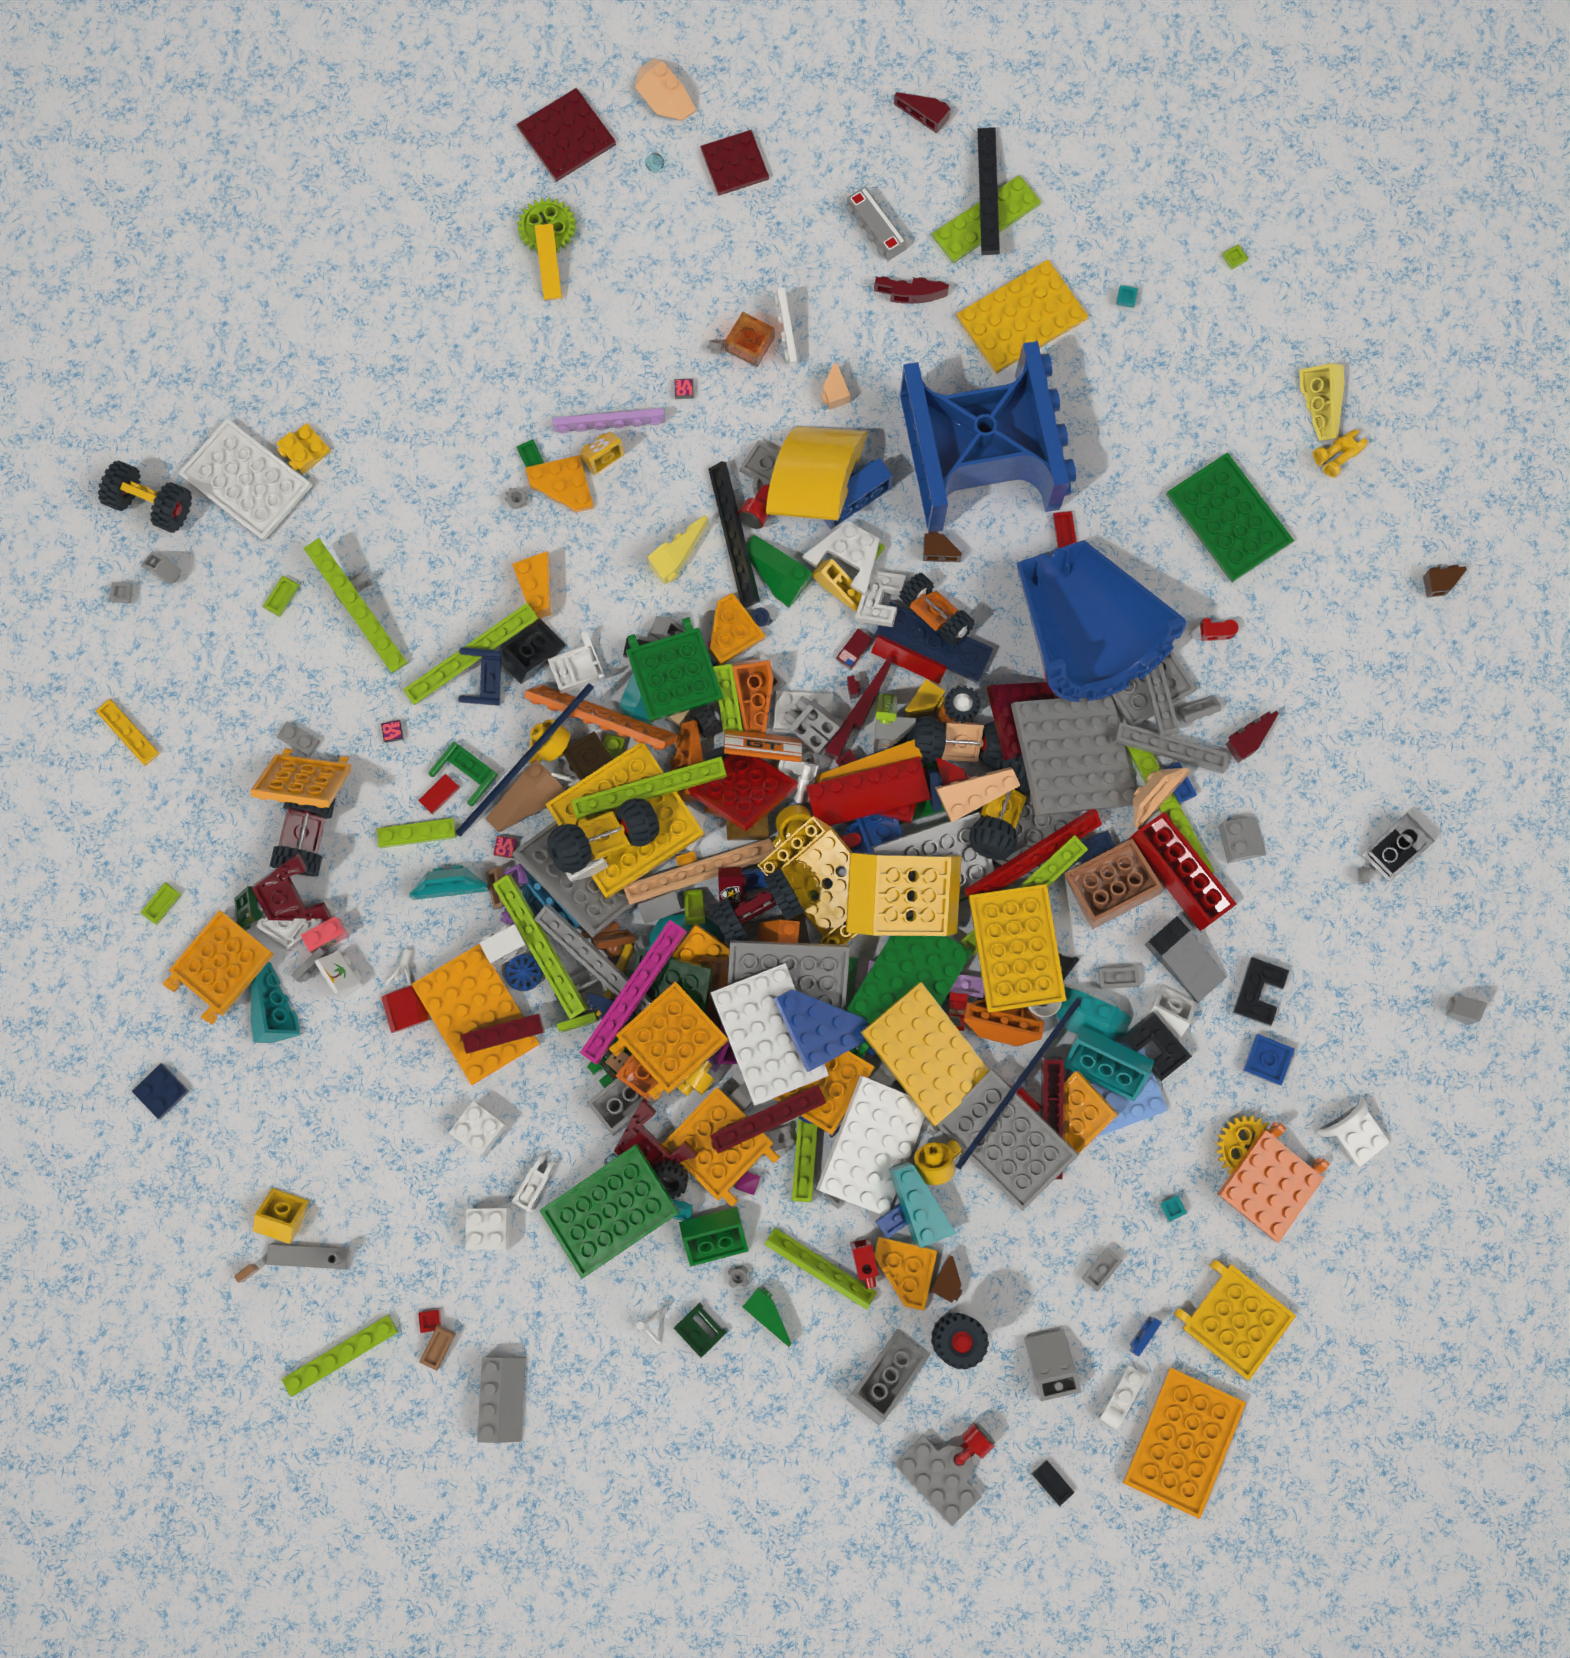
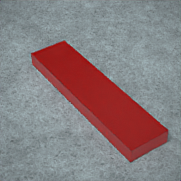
M881 635L877 636L871 651L872 654L885 660L890 657L893 659L892 663L937 684H940L947 669V666Z

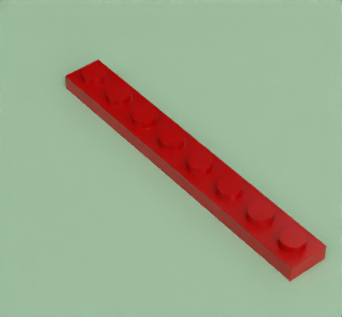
M1096 809L1088 810L964 889L968 900L969 895L995 892L1003 889L1048 860L1074 835L1081 839L1100 827L1102 822Z

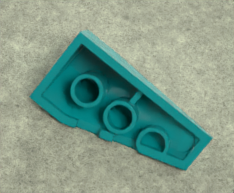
M268 962L251 982V1029L254 1043H274L300 1035L298 1017L288 1004L289 998L287 994L284 995L279 986L281 982L271 962Z

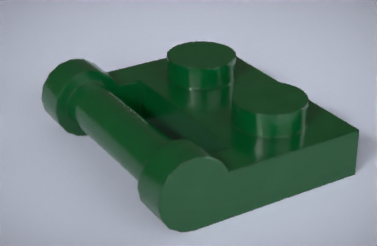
M247 886L234 898L237 924L246 931L254 921L256 922L262 918V912L257 906L258 899L252 890L253 886Z
M699 1302L673 1329L702 1358L727 1331L712 1319L703 1309L704 1306ZM696 1314L716 1334L713 1338L693 1319Z

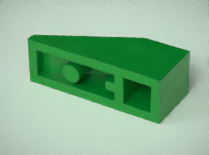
M764 1287L762 1290L757 1288L743 1305V1308L784 1344L790 1347L792 1343L776 1305L771 1299L773 1295Z

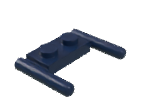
M461 647L459 649L461 655L482 656L481 697L460 695L458 701L460 703L500 706L502 651Z

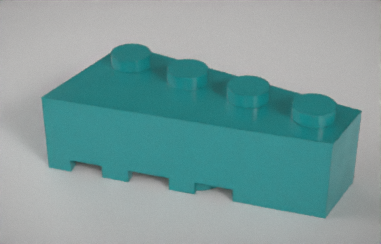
M905 1162L889 1168L914 1245L922 1248L957 1234L913 1164Z

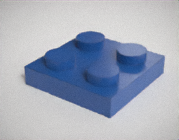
M1256 1034L1243 1071L1282 1086L1295 1049Z

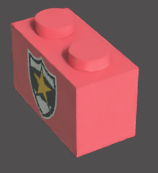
M334 916L301 934V937L308 951L313 954L319 947L325 950L349 937L341 919Z

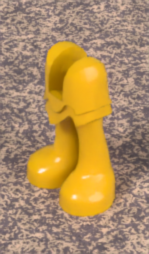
M1358 429L1351 430L1345 435L1338 437L1328 449L1317 447L1313 450V458L1319 467L1339 451L1343 452L1336 459L1324 465L1323 472L1331 478L1337 477L1341 472L1340 467L1367 446L1368 440L1366 438H1363L1358 443L1354 440L1360 433Z

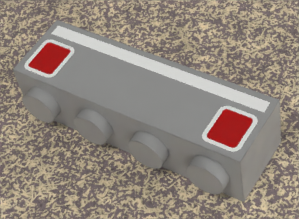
M866 186L847 197V211L850 215H854L858 226L866 231L869 241L875 243L882 257L889 261L906 250L907 241Z

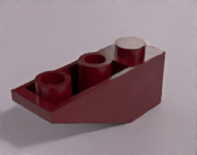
M1277 710L1272 714L1270 712L1265 713L1256 724L1252 721L1244 727L1245 730L1239 734L1236 731L1228 737L1229 741L1225 745L1237 763L1245 760L1258 750L1279 714Z

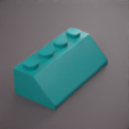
M1081 1026L1064 1060L1065 1069L1072 1072L1078 1070L1086 1079L1131 1101L1136 1100L1149 1078L1154 1064L1153 1059L1084 1026Z

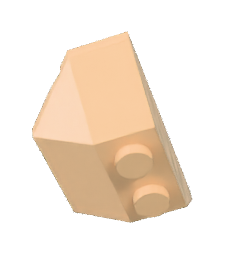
M653 58L639 68L635 89L656 115L683 121L696 112L685 87L662 60Z
M1188 768L1153 771L1146 779L1148 781L1144 787L1140 786L1135 791V797L1133 798L1134 826L1138 830L1148 822L1190 774L1191 771Z

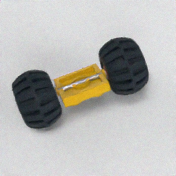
M1022 753L1018 758H1016L1017 754H1015L1012 759L1004 760L1001 754L993 764L992 772L1011 767L1020 786L985 804L981 811V815L985 817L980 818L973 824L969 833L970 846L983 857L993 860H1004L1017 847L1018 836L1015 829L1026 800V796L1023 794L1030 792Z
M641 798L628 799L618 807L616 815L612 811L578 825L562 824L556 827L548 835V851L554 865L560 871L566 873L579 872L589 864L591 858L596 861L627 849L630 845L640 847L650 844L659 834V820L654 808L647 800Z

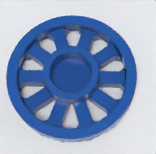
M525 954L518 955L507 964L505 977L508 984L515 990L529 991L534 989L541 981L542 970L534 957ZM528 958V962L525 965L524 959ZM520 959L521 966L518 965L516 960ZM532 962L536 963L534 966L530 967ZM513 964L517 969H512L510 966ZM538 969V971H539L538 973H533V972H532V971ZM510 972L516 973L515 975L509 977ZM531 976L537 977V980L533 981L531 979ZM518 978L515 984H512V980ZM527 980L531 983L530 987H527ZM521 981H522V985H523L522 988L519 987V984H520Z

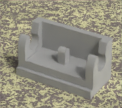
M674 890L644 902H637L644 924L681 911Z
M587 968L570 976L579 993L602 983Z

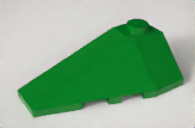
M753 535L746 543L752 565L759 572L773 596L790 608L812 581L813 573L798 561Z

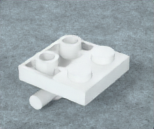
M780 760L778 770L798 782L797 788L787 798L795 799L797 803L810 802L806 786L815 783L819 765L805 761Z

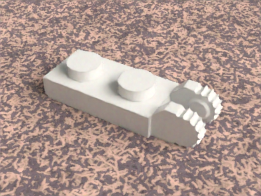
M543 1154L539 1156L535 1165L529 1170L512 1201L513 1204L527 1212L531 1211L556 1164L552 1160L549 1162L544 1174L538 1171L545 1160Z

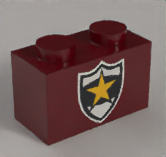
M742 867L718 868L719 901L728 898L734 909H737V905L747 901V891H743V886H746V874H742Z

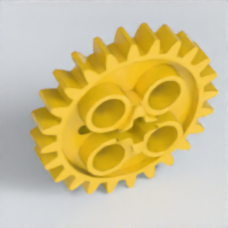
M1241 1116V1121L1235 1117L1233 1118L1234 1124L1227 1121L1228 1128L1221 1127L1224 1134H1217L1221 1142H1215V1145L1220 1146V1149L1216 1150L1215 1153L1221 1154L1217 1161H1224L1221 1167H1229L1227 1174L1233 1172L1247 1152V1149L1244 1148L1245 1145L1250 1147L1262 1129L1269 1131L1267 1129L1268 1122L1261 1124L1262 1118H1257L1254 1122V1116H1249L1247 1121L1246 1116ZM1242 1129L1246 1132L1244 1140H1241L1238 1136L1239 1131ZM1234 1148H1237L1239 1151V1156L1236 1159L1231 1156V1151Z

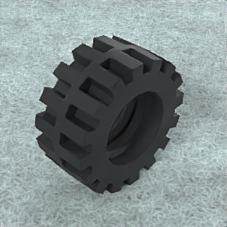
M708 705L690 710L691 717L697 721L698 729L703 737L708 739L721 731L718 721Z
M669 1160L668 1163L663 1161L662 1165L659 1163L654 1169L656 1175L672 1199L675 1196L680 1197L681 1193L684 1194L687 1189V1169H684V1165H679L677 1161L675 1163H672V1160ZM671 1176L676 1178L678 1181L674 1183H669L664 1181L662 1178Z

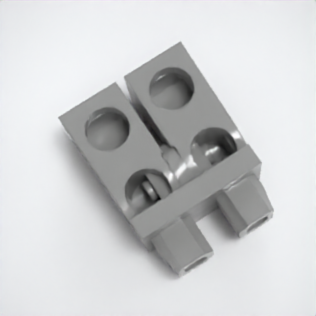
M801 696L795 706L802 713L798 715L791 709L784 719L791 725L789 729L818 754L844 721L840 718H835L822 705L818 704L815 699L810 701Z

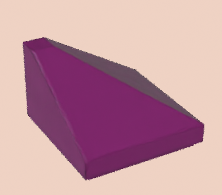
M746 1172L738 1180L735 1189L754 1195L761 1176Z

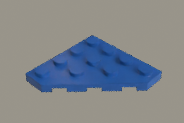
M793 989L773 998L807 1072L867 1041L860 1033L868 1026L866 1019Z

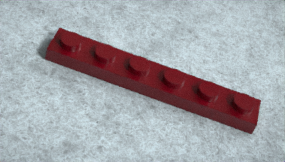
M816 1085L715 1132L710 1137L717 1153L720 1154L823 1106L827 1102L820 1086Z

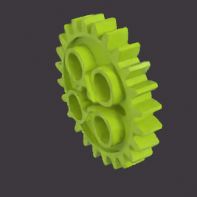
M541 197L540 203L534 200L533 206L528 203V210L523 208L524 215L519 214L520 221H517L519 227L517 228L518 234H520V240H523L524 246L529 245L530 251L535 248L536 254H538L535 225H544L543 219L540 216V213H542L546 223L553 224L557 252L560 253V247L566 249L565 243L571 244L570 238H575L574 232L577 231L574 213L570 212V207H565L564 202L558 204L557 198L554 202H551L550 197L545 202L543 197Z

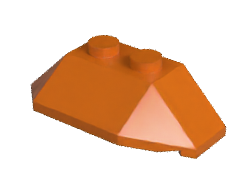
M985 999L977 1000L973 1003L969 1002L966 1005L964 1021L980 1038L1017 1047L1042 1039L1044 1021L1038 1019L1026 1007L987 1013Z

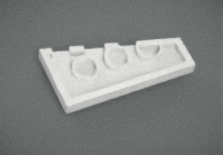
M785 287L777 288V294L774 295L775 305L779 309V313H777L778 322L782 324L783 331H780L782 343L785 342L786 345L784 350L785 361L789 360V365L797 364V355Z

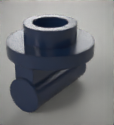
M759 607L752 613V619L759 627L769 626L773 622L765 608Z

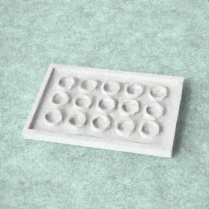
M228 419L220 425L178 473L180 477L262 541H265L312 487L309 481Z
M785 963L710 992L754 1106L829 1076L825 1064L812 1071H806L773 999L789 990H796Z
M860 1076L816 1189L881 1215L887 1213L896 1194L889 1168L908 1162L922 1122L925 1119V1115L911 1097Z

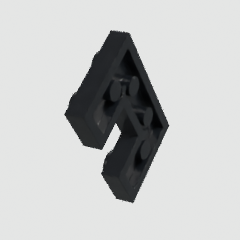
M1251 957L1233 1013L1272 1026L1278 1007L1259 1001L1264 983L1281 990L1284 989L1289 970Z
M1154 1011L1123 1035L1126 1042L1136 1052L1141 1050L1150 1041H1153L1162 1053L1154 1059L1152 1067L1153 1073L1160 1081L1164 1080L1192 1057Z

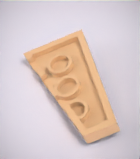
M1008 767L989 772L983 776H974L961 782L955 781L946 786L940 785L935 787L949 820L954 822L1017 788L1020 784L1014 770Z

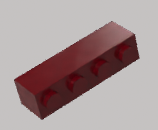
M538 1013L461 1034L465 1052L469 1054L545 1033L541 1015Z

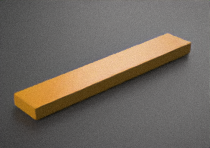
M914 739L818 774L814 784L919 756L922 759L923 756L920 748L915 746Z

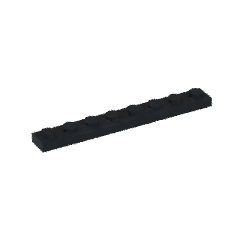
M977 128L981 255L1000 254L996 128Z
M721 461L708 470L740 602L744 608H748L760 602L727 463Z

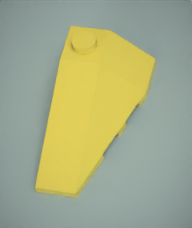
M1330 363L1300 369V389L1306 398V406L1311 412L1312 423L1319 441L1337 439L1345 384L1344 365Z
M706 515L689 525L685 531L686 533L676 534L670 544L666 541L647 557L650 570L664 585L668 582H673L678 577V573L708 525V517Z

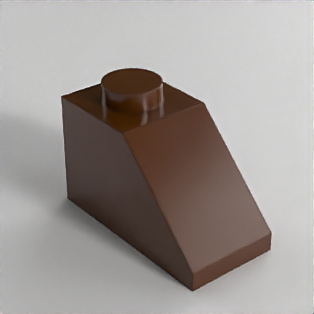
M935 531L924 534L923 561H961L962 552L944 534H939Z
M948 1255L930 1291L953 1303L954 1300L958 1301L963 1290L960 1289L962 1284L954 1257Z

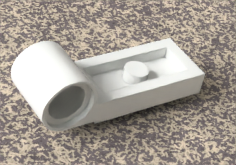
M1128 1365L1109 1401L1102 1408L1098 1419L1117 1430L1147 1376Z

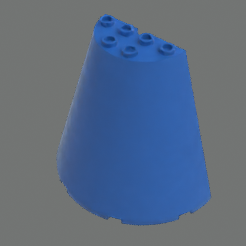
M1085 540L1057 548L1049 556L1044 553L1017 562V570L1046 680L1052 691L1062 699L1079 702V698H1087L1088 701H1093L1128 688L1130 681L1136 677L1141 680L1169 655L1174 648L1172 645L1175 638L1179 639L1185 629L1187 621L1184 617Z

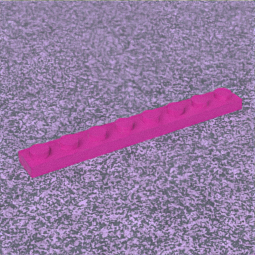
M671 920L668 921L580 1051V1054L598 1065L617 1037L616 1034L621 1031L686 935V930Z

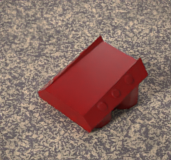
M412 985L381 997L391 1033L415 1027L429 1020V1013Z

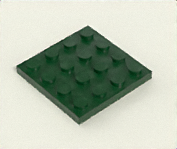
M637 950L634 972L647 954V950ZM670 957L646 992V995L654 1001L676 981L706 1014L713 967Z

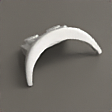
M586 630L581 631L585 646L548 659L561 694L588 683L605 679L602 667Z
M1362 1096L1359 1097L1357 1107L1347 1117L1333 1126L1317 1131V1134L1322 1137L1336 1136L1354 1164L1358 1167H1361L1390 1143L1368 1112V1104Z

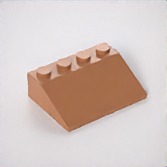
M1133 839L1064 873L1078 905L1092 929L1160 895L1162 890L1161 883Z

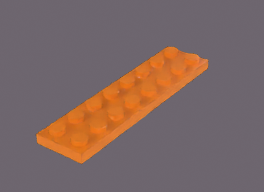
M539 684L526 690L524 698L529 699L533 704L546 705L549 710L563 712L575 699V696L567 693L561 694L559 690ZM583 700L569 715L572 718H581L582 722L587 724H597L603 730L616 731V734L619 736L632 737L638 743H648L657 750L667 748L677 742L678 734Z

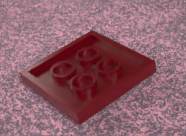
M752 130L700 146L718 196L769 180L767 169Z

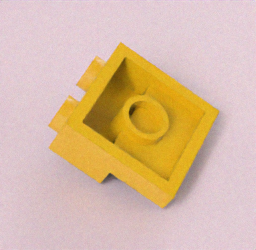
M307 423L293 434L290 431L276 443L279 447L277 449L279 454L283 458L287 456L290 460L288 463L293 470H299L302 474L306 473L331 452L330 448Z

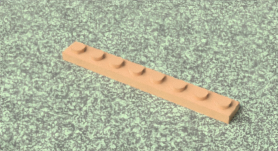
M769 838L635 881L623 890L629 905L717 877L718 868H745L760 863L775 849Z

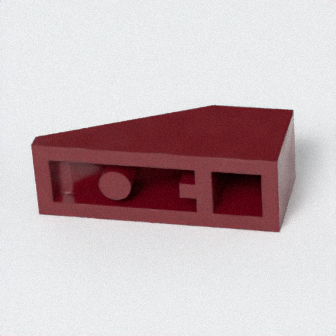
M896 92L894 95L895 106L936 134L950 118L951 108L945 102H941L936 98Z

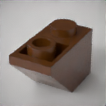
M1451 565L1445 569H1440V567L1430 568L1423 576L1427 598L1446 596L1467 570L1466 566Z

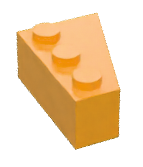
M548 551L512 563L526 603H529L539 619L551 615V575Z

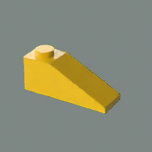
M833 559L822 561L813 571L814 579L825 590L857 613L862 594L851 588L852 579Z

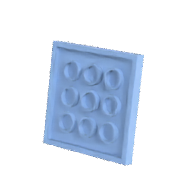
M1126 1041L1120 1043L1132 1049V1047ZM1143 1048L1138 1051V1053L1146 1056ZM1067 1070L1070 1077L1074 1072ZM1151 1071L1149 1078L1135 1101H1131L1088 1080L1119 1114L1098 1136L1168 1111L1153 1071Z

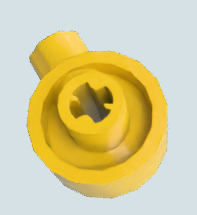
M554 719L538 723L531 729L530 748L555 721ZM560 725L528 762L533 764L536 760L541 762L543 759L550 762L558 757H563V751L569 747L570 732Z
M791 805L784 808L776 818V828L779 835L772 842L775 848L779 847L812 818L811 811L801 805Z
M706 1061L680 1084L677 1089L686 1096H689L693 1090L703 1095L715 1080L707 1073L712 1064Z
M949 1140L946 1144L932 1142L919 1147L914 1155V1163L925 1184L940 1185L950 1181L956 1170L954 1159L962 1153V1149L954 1140Z

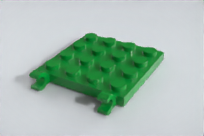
M690 617L682 619L685 632L641 646L638 645L635 634L627 636L631 649L626 650L650 722L723 700V695L699 628L693 629Z

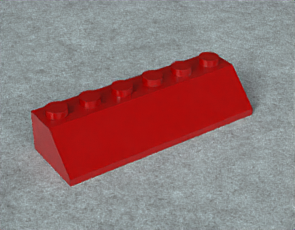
M920 756L806 786L814 816L829 826L931 800Z
M1165 812L1140 828L1128 839L1134 840L1153 872L1200 932L1237 905Z

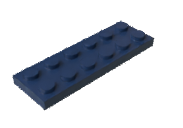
M889 603L888 606L897 607L893 627L879 625L874 637L877 638L878 635H881L947 666L946 670L978 683L994 648L965 636L964 640H961V643L951 646L940 636L941 629L935 631L916 613L895 603Z

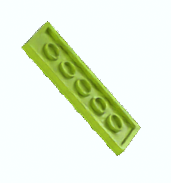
M1020 175L998 189L999 233L1041 205L1040 199ZM980 201L932 233L933 239L953 264L981 246Z

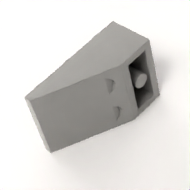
M1064 1329L1024 1338L1040 1401L1081 1392Z

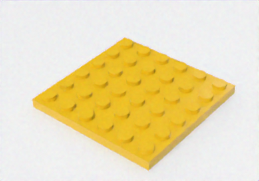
M638 743L545 805L559 826L562 824L578 825L612 811L616 815L617 809L577 820L572 800L660 775L664 772L646 745ZM677 791L647 800L654 808L659 820V834L654 841L646 846L636 847L630 845L627 849L604 857L609 867L593 875L592 878L606 899L705 835Z

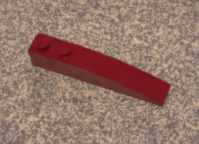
M1041 1057V1117L1063 1138L1064 1059L1062 1057ZM1063 1172L1056 1179H1063Z

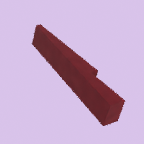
M888 657L824 750L825 756L834 760L840 758L853 728L861 731L892 665V658Z

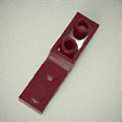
M882 276L876 277L874 283V292L891 295L890 302L904 304L926 303L947 297L949 284L942 281H930L924 277H913L912 284L904 280L896 281Z

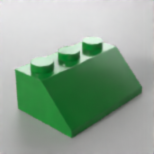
M738 1207L679 1222L690 1267L749 1252Z

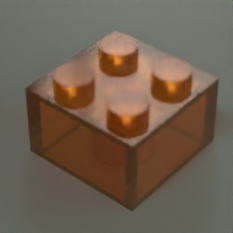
M742 311L724 341L725 351L758 367L775 338V328Z

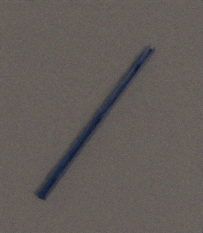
M590 683L586 685L491 793L456 830L458 836L461 837L587 697L594 689L593 685Z
M1078 997L955 1166L958 1169H961L1078 1008L1082 1002Z

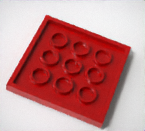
M729 754L723 759L727 777L690 787L688 791L691 796L746 832L797 788L798 782L759 757Z

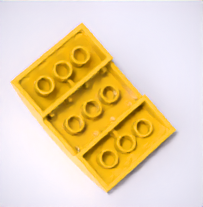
M803 426L793 428L783 442L775 462L769 486L766 513L770 515L838 521L848 494L847 485L854 464L859 462L868 432Z

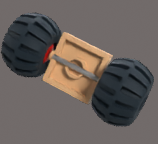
M921 716L916 718L915 726L907 736V742L915 739V746L920 748L923 756L921 759L922 764L936 762L937 758L978 762V758H980L984 764L993 767L996 759L1002 754L994 721L985 725L982 723L945 721L944 725L935 717Z

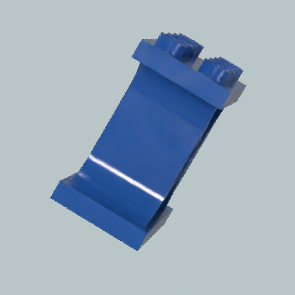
M1038 341L1023 343L1015 373L1016 381L1013 383L951 395H941L930 390L922 380L918 362L903 364L900 400L928 532L943 531L948 508L947 497L957 490L1013 480H1024L1034 485L1040 492L1045 512L1060 510L1064 497L1071 495L1070 482L1076 481L1075 464L1073 459L1064 460L1063 447L1068 446V433L1064 423L1056 424L1055 412L1060 411L1059 393L1057 388H1048L1047 377L1052 376L1051 357L1049 353H1040Z

